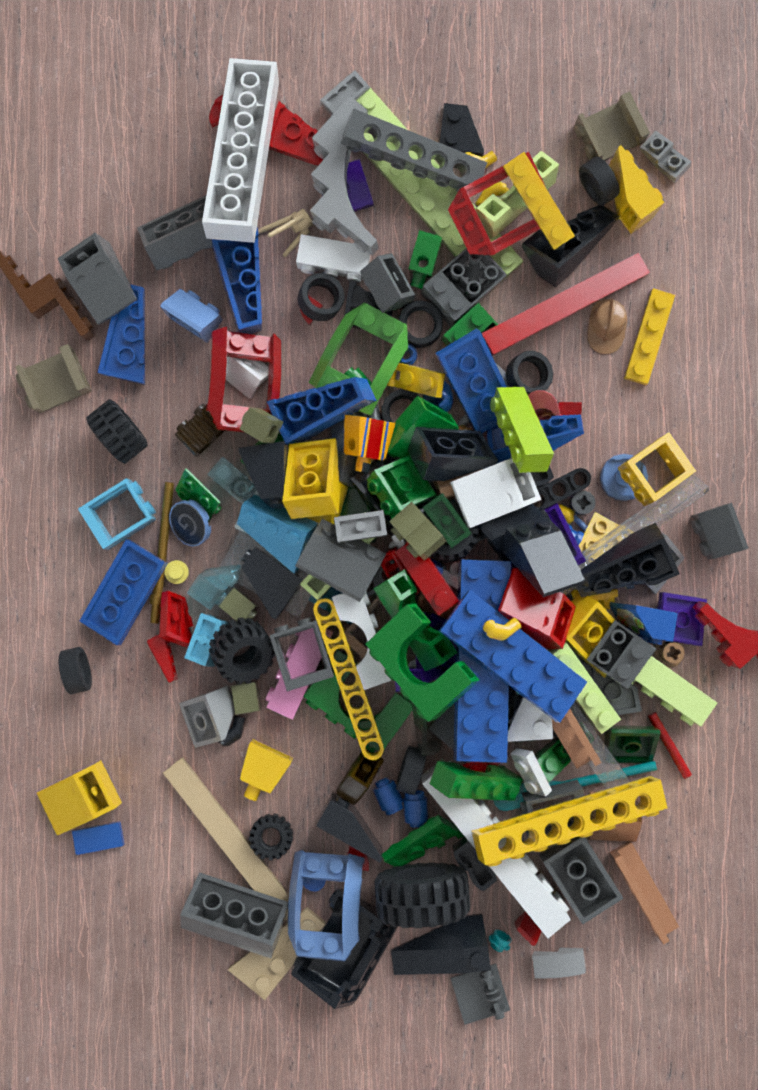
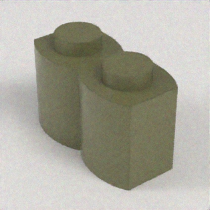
M413 502L408 504L389 521L394 527L391 529V532L399 541L405 539L409 543L406 548L415 559L420 556L425 561L446 542L443 535Z

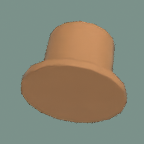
M663 641L662 645L656 644L654 647L656 648L654 652L655 659L668 668L679 665L684 658V647L680 643Z

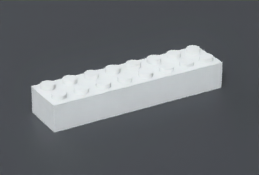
M233 58L229 60L202 219L207 239L255 243L279 86L277 62Z
M435 764L421 776L422 784L475 848L471 831L500 821L496 816L493 819L489 816L492 813L482 799L448 798L431 786L429 783L436 767ZM502 838L499 841L498 848H502L506 844V838ZM527 854L519 859H504L497 866H489L547 938L551 937L571 920L567 914V911L570 909L565 904L566 902L557 891L552 893L554 889L542 873L537 875L538 870Z

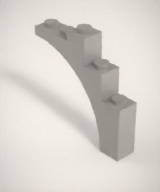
M349 96L312 138L315 153L324 160L311 174L314 182L313 187L323 196L312 207L310 212L313 217L312 222L321 231L325 229L331 234L336 228L343 237L347 238L349 236L353 239L355 246L361 252L365 253L367 251L373 256L379 249L378 243L364 228L349 201L347 193V168L351 151L346 148V145L341 144L352 110L357 109L367 114L368 110Z

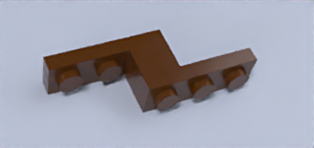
M0 251V268L32 315L39 319L60 305L82 338L88 342L95 337L91 331L94 328L86 316L82 317L79 314L78 310L81 309L79 304L73 297L69 298L65 291L68 288L60 277L55 279L49 273L31 285L24 274L19 275L16 268L18 265L12 256H6Z

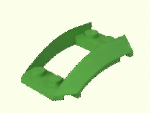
M363 303L344 316L326 346L308 383L315 388H319L351 378L330 366L352 326L356 325L393 344L370 386L377 401L359 410L360 412L372 415L394 371L409 348L407 324L386 313H382L367 303Z

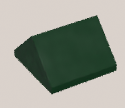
M613 725L604 732L605 763H647L653 761L661 734L660 730L653 726Z

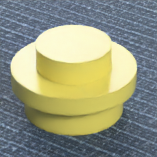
M171 561L165 568V576L173 584L183 583L188 578L189 569L182 561Z

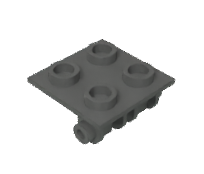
M496 963L490 965L491 970L463 973L450 977L465 1025L491 1016H495L496 1020H500L505 1017V1012L510 1011Z

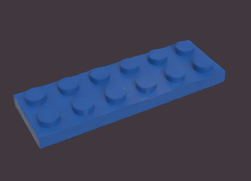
M471 590L467 591L439 632L551 719L560 723L587 684V681L521 629L503 641L489 638L483 630V625L486 621L493 620L495 623L504 625L509 620Z

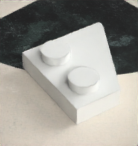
M522 696L519 707L515 710L512 717L513 720L508 729V742L553 739L552 719Z

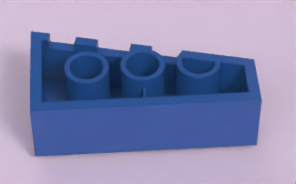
M257 227L255 243L212 239V249L237 332L246 334L262 330Z
M353 377L327 384L323 387L312 388L305 392L287 395L283 398L267 401L272 415L284 422L280 429L284 442L286 444L302 443L342 421L345 415H352L377 400L367 379Z

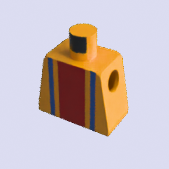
M345 415L344 453L345 455L357 456L355 471L369 473L371 459L384 460L386 458L395 423L361 416Z

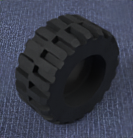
M429 862L395 866L392 869L380 872L374 881L377 916L381 922L386 925L390 924L392 927L399 926L417 929L422 927L432 928L439 925L444 926L464 919L470 911L468 874L461 866L455 864Z

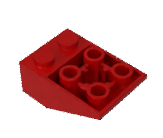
M513 568L498 611L509 621L512 618H516L521 624L520 629L545 649H563L576 606L561 592L542 597L517 568Z

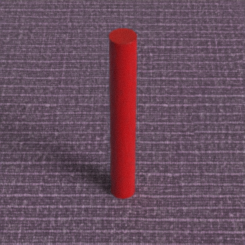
M656 712L648 715V718L653 727L660 730V739L684 779L692 775L691 771Z

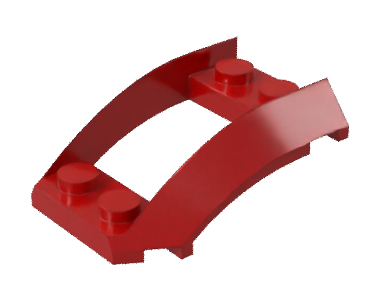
M525 153L529 161L531 162L532 166L534 167L535 171L539 175L540 179L542 180L530 153ZM503 166L460 188L448 208L469 254L494 255L540 230L532 216V220L490 241L470 198L508 178L509 176Z
M226 326L211 332V370L206 411H209L212 415L213 422L218 430L243 432L240 430L242 418L249 407L223 404L227 357L269 362L267 401L279 399L282 368L281 340L275 333L271 337L227 331ZM266 404V409L262 410L272 415L268 404Z

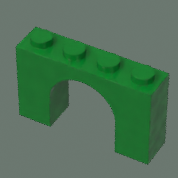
M407 604L366 643V646L370 649L369 654L371 657L383 665L385 674L400 686L402 695L406 699L411 700L417 707L416 712L418 715L430 722L441 716L472 688L479 679L464 661L454 663L433 683L423 682L411 673L406 659L407 649L412 640L431 621L417 604Z
M340 649L334 654V658L339 662L345 661L348 657ZM345 672L342 675L343 682L351 672ZM336 675L313 683L304 695L307 699L305 703L316 711L318 708L326 713L324 716L335 725L339 722L345 727L344 732L355 739L357 736L350 716L343 710L339 701L340 687ZM396 691L382 710L374 716L384 749L415 708L412 702ZM360 719L358 721V727L361 730H368L372 725L369 719ZM372 741L366 745V748L375 753L376 750H379L380 746Z

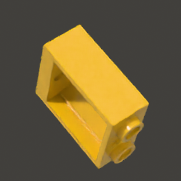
M669 432L617 467L621 478L629 484L634 491L635 498L643 506L657 501L696 472ZM655 449L675 476L674 479L656 492H654L635 465V463Z

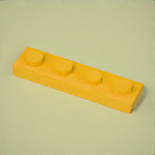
M525 152L503 166L504 170L552 249L555 250L573 238L575 235Z
M655 288L650 291L624 379L643 385L648 384L675 298L674 294Z

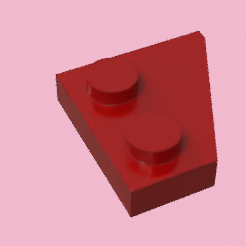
M171 591L162 592L159 638L188 648L192 638L189 627L194 625L188 613L186 598Z

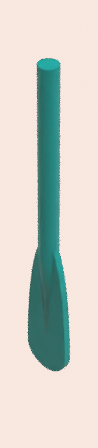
M655 761L565 781H550L549 785L578 780L581 787L656 771L657 766ZM521 783L520 791L515 801L493 800L494 804L501 811L520 808V802H524L522 793L528 790L525 788L524 783Z

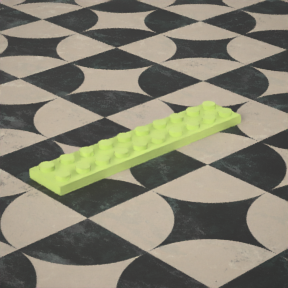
M371 88L356 100L368 110L369 115L406 129ZM364 133V137L367 141H374V138L371 134ZM386 142L390 150H396L392 142ZM409 151L410 157L417 160V154L414 151ZM364 153L433 233L442 237V243L455 257L466 249L448 211L449 206L458 193L457 189L449 186L441 187L435 184V181L427 177L424 179L418 178L413 175L412 171L396 169L391 166V163L384 160H373L368 154ZM431 159L433 167L440 168L437 162ZM498 234V235H497L496 237H494L493 239H491L490 237H489V239H490V241H493V240L499 238L501 235ZM511 246L494 255H490L507 276L523 263L521 257Z

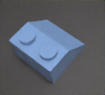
M179 289L162 302L160 307L168 318L206 343L211 339V332L217 330L223 321L220 314H218L220 312L218 308L210 303L207 305L199 301L200 297L190 290L186 293Z

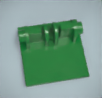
M186 468L175 491L181 500H193L199 503L208 513L211 520L214 514L216 515L222 510V507L219 506L221 503Z

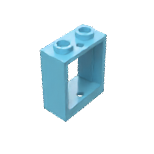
M126 478L78 508L99 544L105 550L113 548L156 520L153 515L156 513L155 509L149 501H144L140 495L143 493V490L136 481L132 482V480ZM126 490H129L145 518L112 538L95 510Z

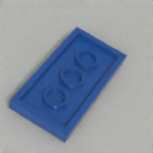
M475 329L435 354L473 430L484 433L497 425V418L490 407L491 399L494 397L497 387L507 386L480 330Z
M126 539L79 621L115 645H122L168 563L135 542Z

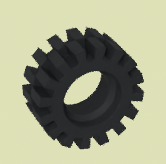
M275 813L274 815L266 814L264 817L258 818L250 831L249 841L251 842L250 847L255 850L254 854L256 856L259 854L261 859L269 858L268 861H273L274 858L280 859L282 855L288 852L293 841V828L291 829L289 821H285V817H279ZM268 828L278 830L281 836L279 843L273 846L267 845L262 839L264 830Z

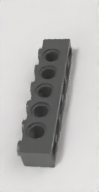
M353 109L349 115L341 140V144L346 145V148L350 151L364 152L373 160H384L391 163V166L396 169L412 171L413 175L418 178L424 179L427 177L434 180L435 184L441 187H452L457 189V192L460 188L483 177L487 162L357 109ZM364 133L371 134L374 138V141H367L364 137ZM386 142H392L396 150H390ZM409 151H414L417 154L418 159H412L409 155ZM431 159L436 160L440 168L433 167ZM453 168H457L461 172V177H457L454 174Z

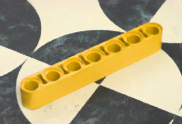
M327 598L320 599L314 604V615L364 757L369 760H376L383 754V741L361 683L345 631L334 602ZM322 602H327L331 605L332 611L330 615L322 616L318 612V607ZM334 625L338 627L340 634L336 639H331L326 635L328 626ZM339 648L346 650L348 654L347 659L343 662H339L334 658V652ZM345 672H352L355 675L356 680L353 684L348 685L342 681V675ZM354 695H360L364 703L360 707H353L350 704V698ZM362 718H367L371 721L372 725L368 730H361L358 727V721ZM374 741L379 744L378 752L369 753L366 750V745L369 742Z

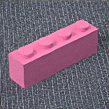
M313 628L296 633L295 635L299 636L295 645H290L285 657L289 658L287 665L291 678L316 671L322 656ZM327 628L326 635L331 638L334 631ZM279 668L275 677L279 681L276 688L271 687L265 700L269 702L266 708L293 720L309 685L287 691Z

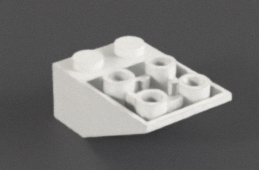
M512 458L450 482L468 529L541 500L531 472L519 473Z

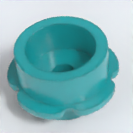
M494 930L493 934L488 937L490 946L497 952L510 950L511 937L502 930Z

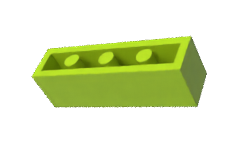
M497 387L495 395L490 402L491 411L494 412L497 418V425L502 430L505 444L510 449L512 461L516 464L519 473L547 472L554 452L525 388Z

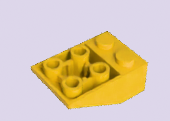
M620 145L609 166L617 178L620 189L619 195L614 198L616 213L630 234H632L653 219L665 202L661 192L657 188H653L649 183L645 171L639 169L634 163L632 154Z
M102 760L37 792L57 836L117 808L122 803Z

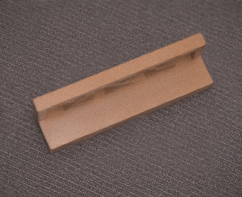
M570 709L560 723L552 719V728L576 768L591 760L595 766L602 763Z
M628 841L609 853L654 933L664 945L669 942L667 934L679 928V925L632 842Z

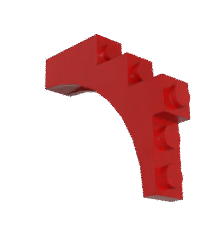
M698 601L692 607L697 613L695 617L704 626L708 625L712 630L711 635L713 638L721 643L716 649L721 654L719 656L720 660L726 666L741 669L754 656L758 659V631L735 625L717 613L708 603Z

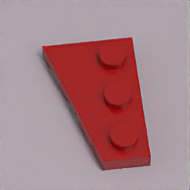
M278 101L274 112L269 149L319 166L324 160L314 151L315 147L312 138L318 130L310 127L300 116L292 113L283 103Z

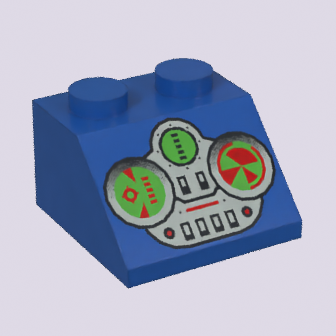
M610 602L609 607L618 622L644 641L659 645L663 644V640L673 642L678 613Z

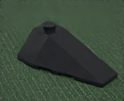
M595 206L578 213L576 218L567 221L575 236L555 250L552 249L541 229L523 242L522 248L537 275L556 288L572 274L618 221L619 215L605 206Z
M653 523L633 532L580 571L585 582L582 585L576 586L580 596L585 597L609 593L612 589L625 587L626 590L633 589L634 585L639 584L656 585L680 573L663 534L657 524Z
M482 913L466 915L464 919H460L458 922H451L448 925L436 927L420 937H415L391 949L394 975L462 974L491 970Z

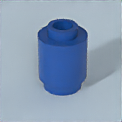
M386 777L375 782L376 787L372 790L381 811H384L386 815H391L404 808L402 805L403 799L400 792L396 790L394 780H389Z
M417 790L414 795L405 793V798H403L405 823L410 824V827L413 828L423 826L428 820L427 797L424 796V791Z

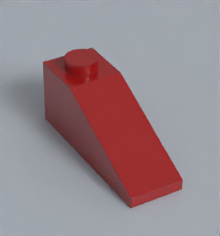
M407 542L397 549L395 553L439 616L459 602L458 597L430 557L425 561L420 556L415 559L406 548L409 545Z

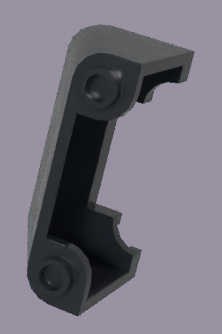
M337 889L330 896L329 908L333 913L322 932L342 934L344 889ZM360 898V940L350 951L351 954L345 961L297 957L294 961V969L291 975L332 1008L339 1009L351 1006L361 995L397 927L381 922L377 916L376 907Z

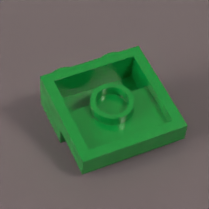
M410 455L374 470L366 479L369 492L377 495L381 501V510L384 511L385 515H390L392 519L411 502L418 506L436 495L429 482L423 480Z

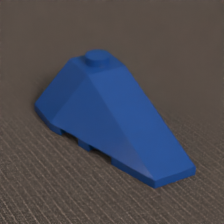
M581 414L552 416L549 420H539L553 451L584 434ZM495 425L487 430L488 445L498 459L496 464L511 459V452L508 445L505 444L501 428Z

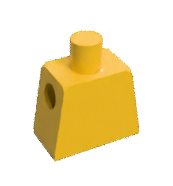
M252 739L248 746L240 776L241 781L248 783L244 796L252 801H257L261 790L271 793L290 766L293 757Z

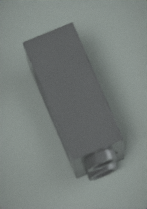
M311 617L297 621L298 626L290 629L288 624L274 628L275 633L270 635L287 691L335 676L317 620L312 621ZM313 628L325 668L291 678L279 638Z
M578 780L550 786L552 791L546 797L532 794L529 791L523 792L524 802H520L522 815L533 812L532 804L570 795L572 800L583 797V788ZM574 820L567 823L568 827L573 824ZM552 826L545 827V834L551 831ZM528 830L526 831L527 838L529 836Z

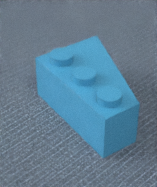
M256 494L242 503L237 521L238 526L294 574L299 570L295 565L318 525L317 522L306 517L291 519L286 508H271Z

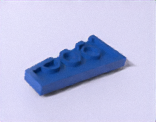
M130 284L137 301L111 317L97 373L145 385V289Z

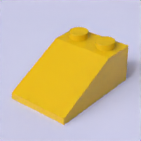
M336 438L289 444L282 502L291 519L338 514L340 485Z
M578 594L572 601L576 609L565 642L573 652L605 678L606 675L588 662L587 659L615 619L597 600L589 596L581 597Z

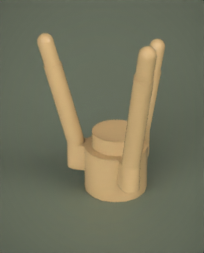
M301 209L297 213L294 212L283 219L258 229V234L276 228L268 233V237H273L289 227L295 233L300 232L283 253V256L286 257L300 242L301 234L308 235L310 233L308 228L313 223L307 212Z

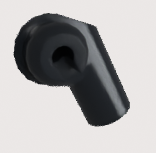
M234 715L232 728L228 730L226 739L218 743L222 746H230L241 739L246 718Z

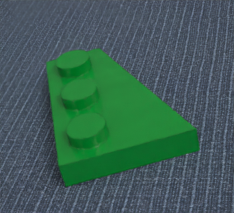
M437 815L428 819L420 828L411 831L400 842L392 844L383 853V859L385 863L394 867L403 866L424 856L425 850L434 847L439 849L446 845V840L454 836L460 839L464 835L454 823Z

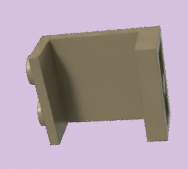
M630 91L622 94L616 104L586 118L583 113L579 114L574 126L577 137L579 139L582 138L585 144L584 149L588 159L600 157L604 161L612 158L620 145L625 150H629L644 143L650 134Z
M68 344L59 347L60 354L27 368L21 365L15 366L18 372L15 375L20 387H24L26 391L25 401L30 409L43 413L92 392L75 350Z

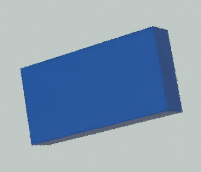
M121 821L72 831L76 855L125 845Z

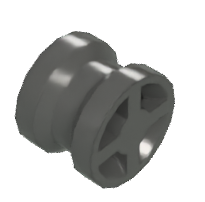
M580 491L570 498L569 507L576 515L588 514L595 507V498L590 492Z

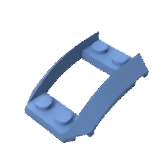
M303 850L295 852L288 900V935L296 956L345 961L351 954L350 951L360 940L359 905L362 867L365 861L363 857L352 854L309 853ZM304 879L345 882L342 934L300 930L301 898Z

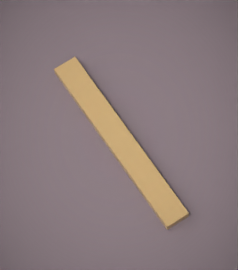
M182 757L164 771L165 777L252 889L288 902V891L263 859H261L260 855L256 856L254 854L255 850L251 849L249 841L187 761ZM288 910L286 913L285 920L288 919Z

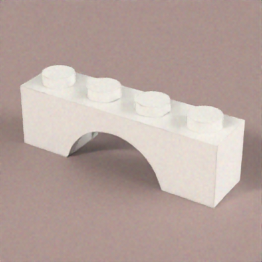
M365 592L360 602L344 593L332 597L339 619L357 624L364 631L367 641H369L376 634L374 629L378 628L375 615H369L366 606L370 605L367 592ZM369 648L362 661L356 665L364 690L391 681L385 674L383 665L371 657Z

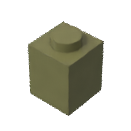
M249 407L248 411L243 415L240 430L262 443H274L284 422L262 409Z
M233 588L219 605L222 610L236 621L242 617L245 621L247 618L254 619L258 613L255 610L258 605L237 588Z
M258 680L251 681L248 684L244 681L242 684H233L231 686L235 715L260 711L262 709Z

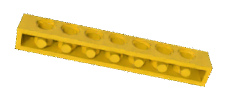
M648 776L481 827L471 832L478 860L487 866H497L502 863V860L507 858L519 859L524 857L527 852H541L548 849L549 845L555 843L557 845L567 844L574 837H589L593 835L594 831L600 829L603 831L611 830L616 827V824L622 822L625 824L634 823L638 820V817L656 816L660 814L659 811L668 807L661 780ZM640 796V802L635 806V800ZM618 803V809L613 813V806ZM596 809V816L591 820L590 814ZM574 817L573 824L568 827V820ZM551 823V831L545 834V827ZM528 830V838L525 841H522V834ZM502 838H506V844L502 848H498L499 841Z

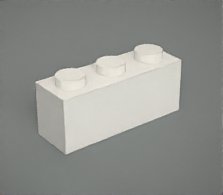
M301 234L296 264L297 268L306 274L320 272L331 275L334 278L343 276L347 277L349 281L361 282L364 279L359 271L370 263L371 254L367 251L365 253L361 252L354 243Z

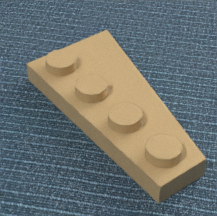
M306 907L300 913V930L320 932L325 925V921ZM288 922L282 927L272 959L249 951L244 957L234 962L228 968V971L264 1000H266L293 966L295 959L298 957L288 935Z

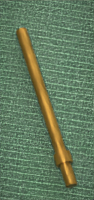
M165 482L157 557L165 562L170 530L169 514L172 508L174 483ZM165 570L153 589V595L150 594L149 604H152L150 623H160L161 593L163 592Z

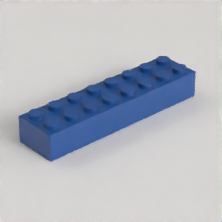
M461 560L458 563L457 597L459 602L466 592L471 590L498 611L511 576V561ZM456 645V662L464 661L478 677L479 681L455 702L453 760L507 763L509 685Z

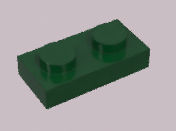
M443 493L422 507L451 548L472 534Z

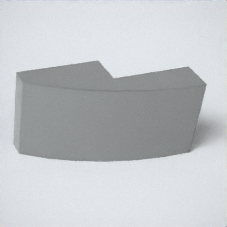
M655 131L643 143L640 150L657 169L675 183L691 167V161L673 149V142Z
M560 947L558 952L534 951L532 954L535 978H562L586 973L583 948Z

